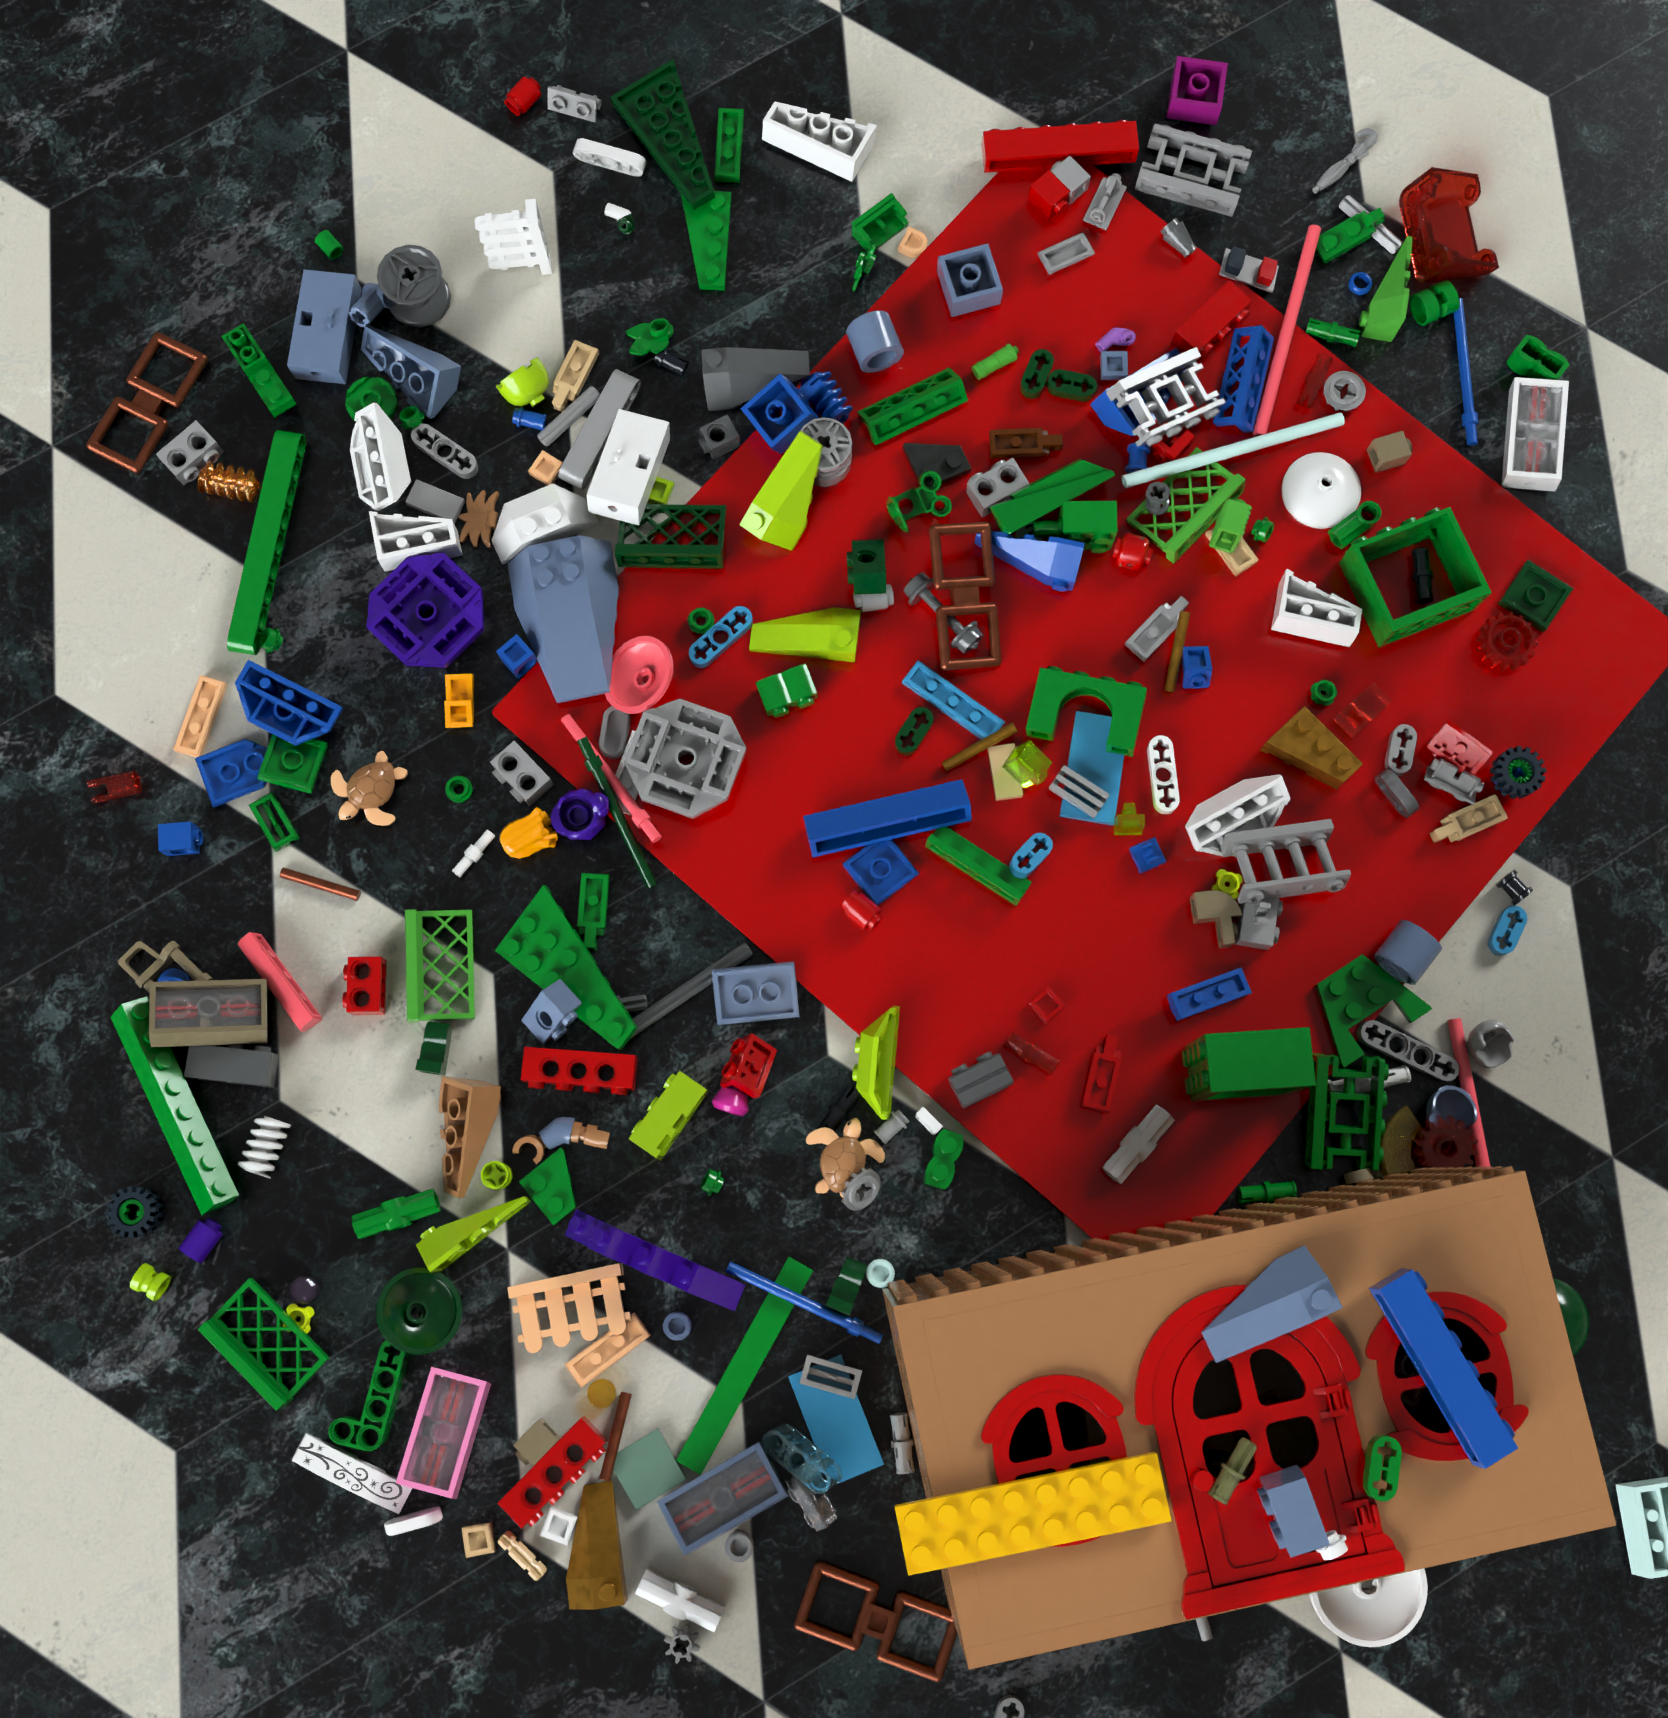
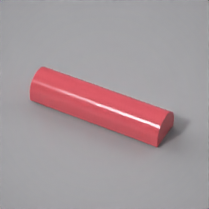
M249 932L242 937L237 945L260 977L267 979L268 988L298 1029L304 1032L322 1020L321 1015L262 934Z

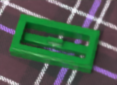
M270 792L249 804L251 811L275 852L281 850L283 846L290 845V842L300 839L275 793ZM269 800H271V802L273 803L280 818L282 819L284 825L290 833L289 836L286 837L283 829L281 828L279 822L273 814L270 806L267 803ZM261 805L281 838L278 842L258 809Z

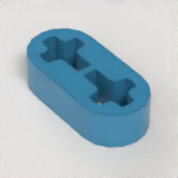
M1044 833L1032 835L1012 857L1009 863L1010 872L1015 877L1021 879L1030 876L1053 848L1051 838ZM1042 843L1044 845L1043 849H1040L1035 854L1033 849L1036 844ZM1027 857L1029 862L1026 867L1019 868L1017 866L1019 862H1023Z
M1510 906L1499 914L1488 939V948L1492 953L1503 956L1515 949L1527 923V914L1524 909L1519 906ZM1515 913V919L1519 922L1512 924L1508 928L1511 919L1507 915ZM1506 933L1507 936L1504 942L1508 946H1505L1500 949V943L1496 941V939L1502 938Z

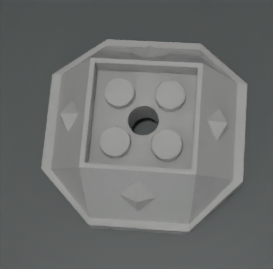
M677 699L643 712L624 763L642 801L694 819L728 800L747 749L731 716L682 699ZM684 755L694 757L693 762L689 765H683L679 761Z

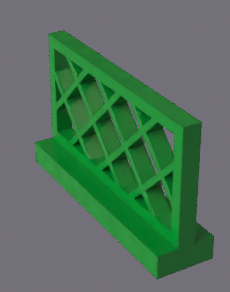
M249 1278L210 1320L205 1321L198 1328V1331L276 1411L286 1407L294 1399L293 1397L330 1359L253 1278ZM251 1288L257 1294V1306L243 1307V1294ZM257 1310V1327H243V1311ZM263 1310H272L277 1315V1327H263ZM227 1311H237V1327H228L221 1320ZM282 1330H292L296 1334V1347H282ZM243 1331H257V1347L248 1348L243 1343ZM263 1331H277V1347H263ZM311 1350L319 1360L313 1367H302V1351ZM263 1351H276V1368H267L263 1364ZM282 1351H296V1367H282ZM296 1371V1385L289 1390L282 1383V1372ZM302 1371H308V1372L302 1377Z

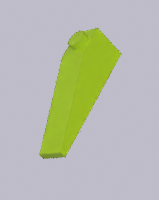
M799 431L752 501L739 525L760 540L791 551L794 550L807 526L808 519L806 518L809 504H811L813 497L811 494L814 479L818 473L823 445L804 432Z
M834 607L752 624L749 651L855 663L861 610Z
M523 1196L445 1224L437 1229L432 1226L420 1235L422 1240L416 1244L430 1272H442L532 1201L529 1197Z

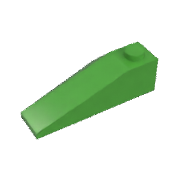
M1412 236L1406 237L1367 310L1361 312L1359 326L1362 327L1361 337L1392 342L1405 321L1409 299V288H1406L1410 279V271H1407L1411 261Z

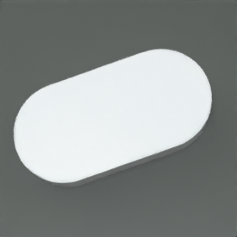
M439 1506L393 1518L384 1523L386 1534L393 1536L435 1524L443 1518L441 1508Z

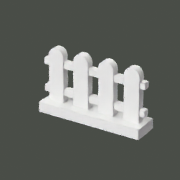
M536 199L525 200L526 211L512 210V213L495 215L484 213L485 216L475 218V229L480 231L479 238L480 242L484 244V254L488 256L489 268L508 270L511 267L528 266L529 268L539 264L542 275L552 274L550 249Z

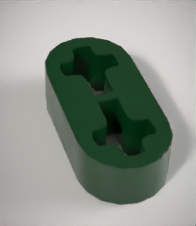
M1039 349L1031 355L1020 385L1021 393L1027 398H1037L1043 392L1054 362L1053 355L1048 350ZM1041 358L1045 359V364H1043L1041 371L1037 370L1038 361ZM1033 377L1037 378L1036 386L1033 390L1029 389L1028 386Z
M1057 369L1050 373L1047 389L1052 395L1087 402L1094 397L1097 383L1092 376ZM1057 379H1062L1061 387H1056ZM1082 384L1088 385L1086 393L1081 392Z
M918 707L906 719L895 738V748L900 754L910 756L918 750L933 725V715L929 709ZM922 715H925L928 724L922 723L918 730L915 729L917 719L914 717L920 718ZM910 733L914 734L911 742L914 746L908 745L906 748H903L900 739L906 740Z

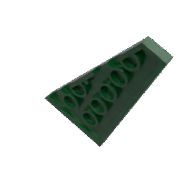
M673 59L610 97L612 105L693 210L715 198L713 186Z

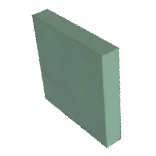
M659 1428L617 1453L613 1470L636 1510L687 1479Z

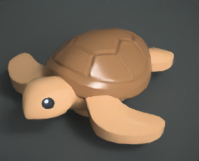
M384 751L377 753L375 763L358 769L351 776L348 783L345 782L340 771L335 770L331 775L332 789L338 796L348 797L349 799L339 809L340 820L353 818L361 808L364 809L366 818L372 824L387 826L394 823L396 820L395 816L379 810L378 807L389 800L394 790L395 780L404 779L408 775L407 770L401 767L394 769L392 764L388 763V758Z
M852 1118L846 1123L843 1129V1137H839L832 1129L826 1127L815 1129L807 1135V1144L823 1143L827 1145L820 1158V1168L824 1179L815 1185L816 1193H827L830 1189L835 1193L839 1192L843 1198L841 1191L846 1188L845 1181L851 1179L852 1173L858 1174L861 1168L864 1169L865 1155H870L879 1163L884 1161L885 1153L878 1142L872 1139L858 1141L861 1134V1123L858 1118Z

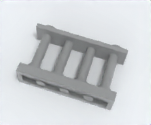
M1331 819L1226 833L1220 848L1223 857H1237L1245 881L1237 898L1238 903L1249 902L1255 904L1268 899L1324 891L1337 892L1344 889L1351 876L1350 869L1336 871L1326 845L1334 829ZM1312 845L1316 847L1325 873L1309 874L1300 849L1301 846ZM1287 849L1290 851L1298 877L1283 879L1274 850ZM1258 852L1263 854L1272 879L1271 881H1256L1247 854Z

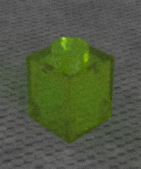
M1029 740L1015 747L1002 767L1020 785L1026 788L1033 784L1039 785L1048 776L1046 771L1052 761Z

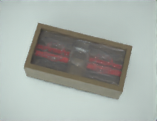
M267 979L150 982L149 1038L151 1047L267 1043Z

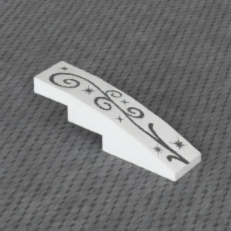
M305 1433L292 1458L293 1462L397 1514L400 1513L412 1490L411 1487L396 1484L397 1478L387 1474L385 1470L308 1433Z

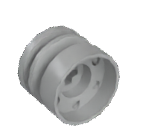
M822 417L811 420L802 427L801 431L823 445L818 473L813 485L823 487L836 485L845 479L851 468L852 440L850 432L842 423L835 419Z

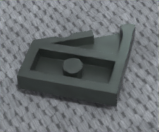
M903 444L902 449L917 481L919 476L925 471L938 473L941 477V484L971 472V466L960 445ZM930 476L924 480L927 487L933 482Z

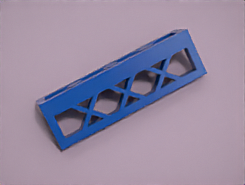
M1262 325L1234 329L1218 400L1224 398L1226 403L1219 408L1220 413L1213 420V424L1217 427L1236 425L1243 433L1253 432L1274 340V337ZM1250 336L1249 342L1240 348L1241 337ZM1244 357V365L1235 372V364ZM1239 381L1238 389L1230 396V387ZM1233 404L1232 416L1223 417L1224 412Z

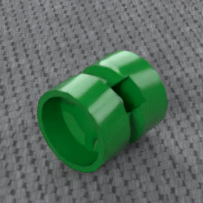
M1447 280L1432 285L1429 289H1423L1412 294L1409 299L1412 316L1421 326L1428 325L1438 320L1439 317H1445L1456 312L1460 304L1456 289Z

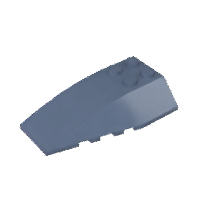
M577 535L527 546L508 562L514 608L556 702L562 703L609 693L613 666L612 653L615 644L614 631L618 612L617 599H619V585L611 542Z

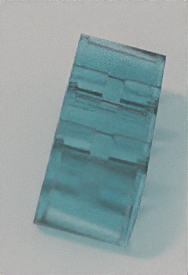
M781 1424L763 1436L762 1446L764 1451L811 1491L821 1494L840 1482L842 1478L840 1466L791 1425ZM777 1435L782 1439L783 1445L779 1443ZM799 1453L804 1457L805 1463L800 1460ZM821 1472L826 1475L827 1481L823 1479Z

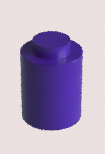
M209 1217L206 1220L199 1219L181 1243L179 1249L191 1259L203 1263L222 1237L223 1233L220 1231L222 1226Z

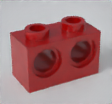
M348 957V964H345L343 968L344 981H347V992H343L342 996L343 1008H346L347 1013L351 1015H385L387 960L383 957ZM364 966H369L370 974L368 977L360 979L359 970ZM363 993H368L369 1002L365 1006L360 1007L358 1005L359 996Z

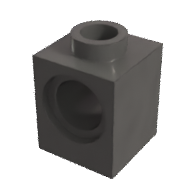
M728 415L699 428L701 438L698 439L700 447L704 453L709 452L713 460L741 446L740 436ZM716 435H721L724 437V439L719 442H715L712 440V438Z

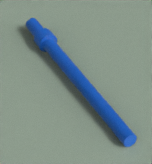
M1459 298L1460 304L1459 309L1454 312V323L1464 414L1461 417L1462 426L1466 429L1467 445L1474 446L1478 444L1476 426L1479 422L1478 413L1474 410L1463 299Z
M731 1261L727 1265L725 1272L847 1329V1333L856 1337L861 1335L878 1344L882 1340L883 1333L864 1325V1321L854 1316L853 1318L847 1317Z

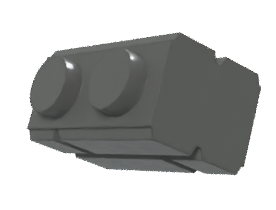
M991 1051L976 1058L977 1064L969 1068L966 1064H963L951 1070L953 1076L948 1078V1082L962 1109L1014 1084L999 1053L992 1055Z

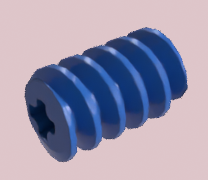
M816 372L827 387L823 388L810 400L811 405L816 407V413L821 415V418L835 419L844 424L849 414L853 411V407L851 405L843 407L848 399L846 397L839 398L843 392L840 388L833 390L837 386L836 380L828 381L832 377L831 372ZM815 373L806 377L801 382L800 387L813 377Z

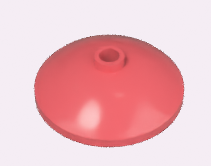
M639 636L624 643L613 654L610 692L605 693L609 703L617 710L628 714L640 713L655 705L665 694L672 679L673 658L668 647L657 638Z

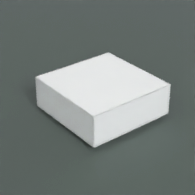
M924 1107L915 1115V1118L932 1135H935L943 1127Z
M551 1506L540 1536L568 1545L578 1515Z

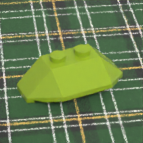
M893 1006L863 1030L861 1036L856 1037L855 1053L859 1054L858 1065L854 1064L852 1080L857 1081L856 1089L883 1120L891 1117L900 1006Z

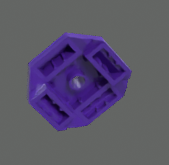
M444 552L407 557L369 594L366 627L406 666L447 668L484 631L483 590ZM426 610H434L431 617L422 618Z

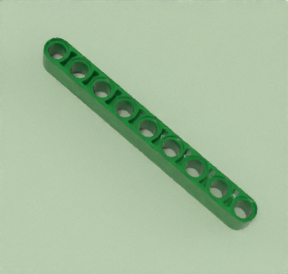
M276 430L274 433L228 633L227 648L230 652L256 656L261 648L259 641L266 626L306 447L305 435L301 433Z

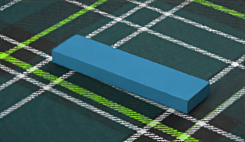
M919 660L902 681V684L981 740L998 731L1005 724V721Z

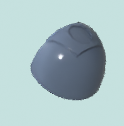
M1447 1085L1438 1088L1429 1098L1426 1107V1122L1438 1129L1458 1130L1467 1128L1476 1122L1478 1116L1476 1105L1471 1096L1462 1088Z

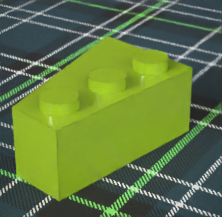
M681 1071L677 1075L673 1073L670 1075L663 1086L665 1091L659 1098L657 1096L654 1098L647 1109L649 1112L643 1120H639L631 1132L632 1135L629 1137V1140L660 1161L708 1094L707 1089Z

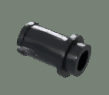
M668 348L657 353L654 359L658 367L661 368L663 366L680 376L685 374L689 365V361L670 353Z

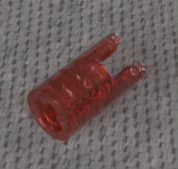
M135 770L86 781L88 787L95 788L104 784L107 787L108 793L97 794L91 797L93 804L141 794L142 792L141 780Z

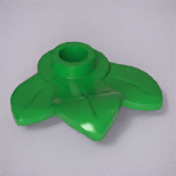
M875 243L871 244L866 253L861 251L855 264L857 268L853 276L855 281L852 290L854 292L862 273L868 275L876 259V255L873 254Z
M659 318L653 320L650 324L642 323L628 329L626 334L635 339L629 350L630 354L644 355L649 351L657 354L663 351L669 344L668 339L674 333L673 326L668 320Z

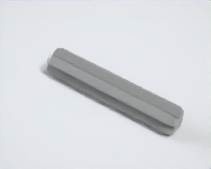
M1350 195L1344 197L1339 204V208L1350 218L1363 211L1366 214L1369 213ZM1382 223L1375 227L1376 232L1371 236L1391 254L1396 253L1401 248L1403 242Z
M590 386L537 435L539 441L543 445L549 446L597 402L600 396L598 390Z

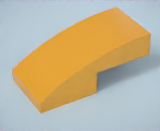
M474 674L445 675V728L473 727Z

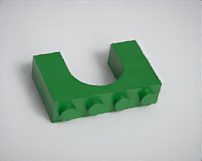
M1048 666L1047 669L1040 667L1026 726L1027 736L1053 741L1059 714L1063 706L1075 697L1088 695L1102 700L1109 707L1112 714L1106 752L1133 757L1147 695L1146 687H1142V684L1128 681L1126 684L1119 683L1107 676H1101L1100 679L1093 678L1081 671H1074L1072 674L1062 672V669L1054 666Z

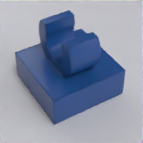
M1155 837L1129 849L1140 874L1166 863Z

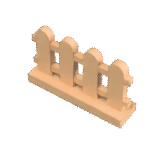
M618 1263L507 1287L509 1299L517 1298L518 1305L512 1306L513 1314L519 1313L523 1335L518 1336V1342H524L528 1352L537 1353L543 1347L542 1338L552 1336L555 1345L564 1347L570 1343V1332L580 1330L581 1336L587 1341L595 1340L599 1335L598 1326L608 1324L610 1331L615 1335L624 1333L627 1328L626 1320L631 1319L630 1312H624L621 1291L626 1290L625 1283H619L618 1276L624 1275L623 1265ZM601 1281V1288L591 1289L590 1282ZM573 1287V1294L563 1295L562 1288ZM545 1292V1300H535V1294ZM603 1295L607 1317H596L594 1296ZM575 1301L579 1323L569 1325L565 1303ZM547 1307L551 1329L541 1331L537 1309Z

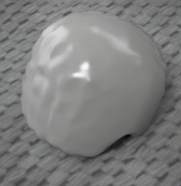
M1487 1020L1471 1030L1468 1038V1047L1472 1057L1481 1067L1494 1068L1505 1063L1512 1056L1511 1042H1514V1037L1502 1022Z

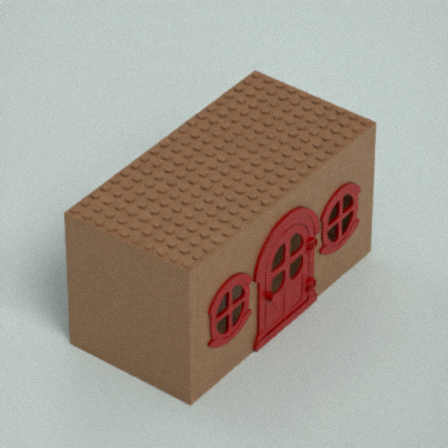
M1512 1166L1418 1168L1410 1170L1411 1174H1390L1383 1176V1180L1369 1179L1356 1182L1355 1186L1340 1185L1330 1187L1327 1192L1311 1191L1302 1193L1299 1198L1283 1197L1275 1199L1272 1204L1261 1202L1247 1205V1209L1244 1210L1233 1208L1219 1211V1215L1216 1216L1208 1214L1191 1217L1192 1222L1171 1221L1164 1223L1165 1228L1143 1227L1136 1229L1137 1234L1135 1235L1134 1233L1125 1232L1109 1235L1110 1240L1108 1241L1098 1238L1081 1241V1247L1064 1244L1053 1247V1253L1036 1250L1026 1253L1027 1258L1025 1259L1008 1256L998 1259L999 1264L997 1265L980 1262L970 1265L971 1270L963 1271L958 1267L944 1270V1276L935 1278L930 1273L916 1276V1282L907 1284L904 1279L888 1282V1288L882 1290L926 1499L1014 1481L1019 1475L1049 1468L1055 1469L1056 1472L1068 1470L1073 1463L1095 1458L1109 1457L1112 1461L1156 1452L1170 1511L1171 1522L941 1569L948 1605L968 1669L1616 1526L1526 1172L1514 1171ZM1305 1245L1329 1278L1343 1308L1310 1324L1227 1358L1234 1370L1241 1407L1234 1413L1206 1419L1197 1418L1193 1410L1194 1389L1205 1366L1214 1360L1201 1331L1228 1304H1231L1245 1290L1244 1288L1251 1281H1254L1275 1258ZM1401 1268L1413 1269L1414 1272L1417 1271L1423 1277L1427 1284L1426 1293L1431 1301H1435L1441 1307L1445 1315L1443 1319L1448 1330H1452L1458 1336L1462 1343V1348H1460L1466 1360H1470L1475 1365L1480 1374V1377L1477 1378L1484 1390L1486 1389L1492 1394L1497 1403L1495 1409L1501 1420L1504 1419L1509 1423L1515 1433L1513 1440L1518 1449L1486 1469L1472 1465L1451 1427L1445 1433H1437L1427 1429L1409 1414L1401 1401V1393L1403 1391L1426 1385L1420 1375L1406 1378L1396 1377L1394 1363L1401 1342L1369 1289ZM1259 1349H1271L1287 1359L1297 1370L1304 1383L1303 1395L1293 1400L1262 1405L1258 1400L1250 1366L1251 1355ZM1060 1402H1070L1088 1411L1102 1427L1106 1436L1105 1442L1072 1451L1066 1450L1063 1446L1056 1414V1405ZM1036 1407L1042 1408L1052 1447L1051 1453L1040 1458L1017 1463L1012 1462L1009 1458V1447L1017 1424L1029 1410ZM1300 1416H1307L1312 1420L1317 1438V1449L1312 1459L1301 1467L1300 1470L1306 1477L1325 1532L1335 1530L1338 1535L1343 1534L1346 1536L1345 1543L1348 1551L1332 1560H1323L1321 1554L1313 1550L1291 1558L1286 1548L1279 1549L1269 1525V1521L1274 1520L1273 1515L1267 1516L1257 1489L1262 1487L1259 1477L1283 1470V1468L1276 1465L1271 1455L1266 1434V1428L1270 1423ZM1245 1430L1249 1435L1250 1441L1257 1446V1450L1253 1455L1254 1468L1245 1480L1239 1482L1228 1504L1225 1505L1208 1494L1217 1478L1207 1469L1202 1445L1209 1436ZM1382 1434L1396 1439L1402 1450L1397 1492L1388 1501H1378L1369 1497L1363 1488V1474L1368 1442L1372 1437ZM1386 1442L1384 1447H1378L1377 1453L1383 1456V1461L1386 1454H1391V1448L1386 1446ZM1380 1477L1379 1481L1373 1482V1487L1380 1492V1489H1386L1387 1482L1382 1481Z

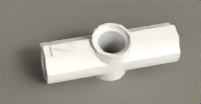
M1156 1104L1139 1125H1135L1120 1142L1118 1150L1101 1169L1114 1181L1122 1184L1138 1163H1142L1157 1146L1156 1142L1175 1120L1166 1110Z
M646 1569L635 1593L639 1597L663 1607V1611L680 1620L688 1619L715 1632L725 1609V1606L698 1594V1591L688 1584L680 1581L673 1582Z

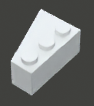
M369 511L377 559L385 572L396 569L407 557L433 555L434 553L444 552L449 558L462 556L458 531L452 519L425 516L414 518L404 517L402 514L382 515Z
M1286 569L1278 585L1271 630L1350 647L1359 633L1362 609L1333 593L1329 595L1316 588L1315 583L1311 581L1307 583L1293 575L1294 572Z

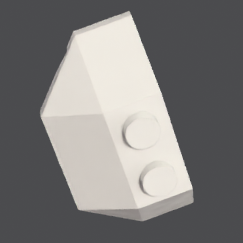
M372 403L355 413L354 421H356L352 432L350 453L359 498L374 510L379 511L396 502L410 484L411 479L401 432L377 403Z
M550 484L504 503L492 537V543L503 565L511 561L527 546L568 538L599 525V522L594 513L588 512L586 498L555 484Z
M1278 774L1244 779L1198 804L1185 825L1194 849L1200 852L1223 856L1220 848L1226 833L1274 827L1284 806L1290 801L1283 777Z

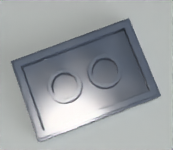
M794 961L712 969L717 1025L800 1017Z

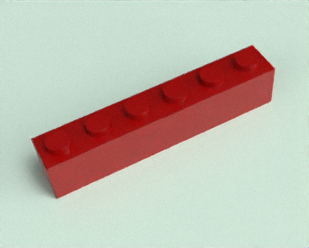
M1127 120L1111 123L1092 122L1082 125L1070 123L1065 126L1053 127L1043 125L1038 128L1017 127L1009 130L991 129L983 131L981 144L984 173L1052 168L1059 160L1064 161L1068 156H1071L1080 166L1136 162L1139 152L1136 121Z

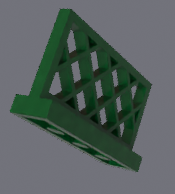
M647 504L639 525H632L624 521L619 523L618 543L615 544V556L618 567L723 569L726 505ZM658 513H665L668 518L659 525L652 519ZM683 514H691L695 517L686 525L678 519ZM709 514H720V519L712 526L704 519ZM648 522L654 529L644 536L637 529ZM674 522L681 529L670 536L664 529ZM700 522L707 530L697 537L690 529ZM632 533L640 539L635 544H624L625 538ZM659 533L666 539L662 544H652L650 542ZM685 533L693 540L688 545H679L676 542ZM713 534L718 539V545H705L702 541Z

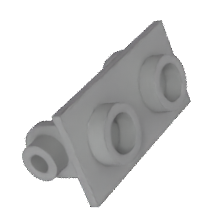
M557 85V87L548 86L549 110L596 122V109L599 110L601 107V99H598L597 95L591 96L584 93L578 95L576 91L563 88L561 85Z
M1113 173L1108 178L1103 177L1083 221L1107 230L1127 188L1122 185L1119 174Z
M1434 759L1431 765L1427 766L1424 780L1432 787L1443 789L1451 793L1459 801L1474 805L1477 792L1480 793L1484 787V783L1480 782L1481 778L1464 770L1459 777H1456L1454 775L1458 771V767L1443 759Z

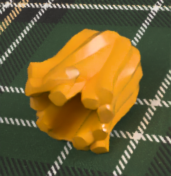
M536 807L529 815L506 825L500 833V842L506 854L510 857L521 859L541 849L556 847L558 835L556 831L552 830V827H549L551 819L548 818V814Z

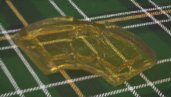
M1407 1105L1401 1107L1385 1126V1134L1381 1143L1384 1152L1382 1167L1385 1175L1403 1174L1415 1168L1411 1158V1144L1414 1137L1422 1130V1127Z

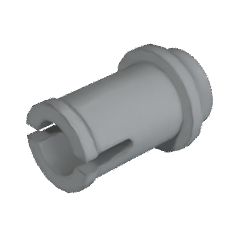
M899 1109L895 1113L892 1111V1116L877 1130H874V1133L885 1145L903 1127L906 1129V1125L910 1122Z

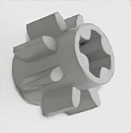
M689 1624L685 1625L684 1630H678L674 1625L672 1628L674 1636H665L664 1639L666 1643L670 1644L665 1654L670 1655L672 1653L676 1657V1664H678L680 1658L686 1657L688 1662H691V1650L696 1652L700 1649L698 1644H694V1640L697 1639L699 1633L691 1634L688 1631ZM679 1637L682 1641H689L686 1650L682 1646L678 1648L675 1646Z

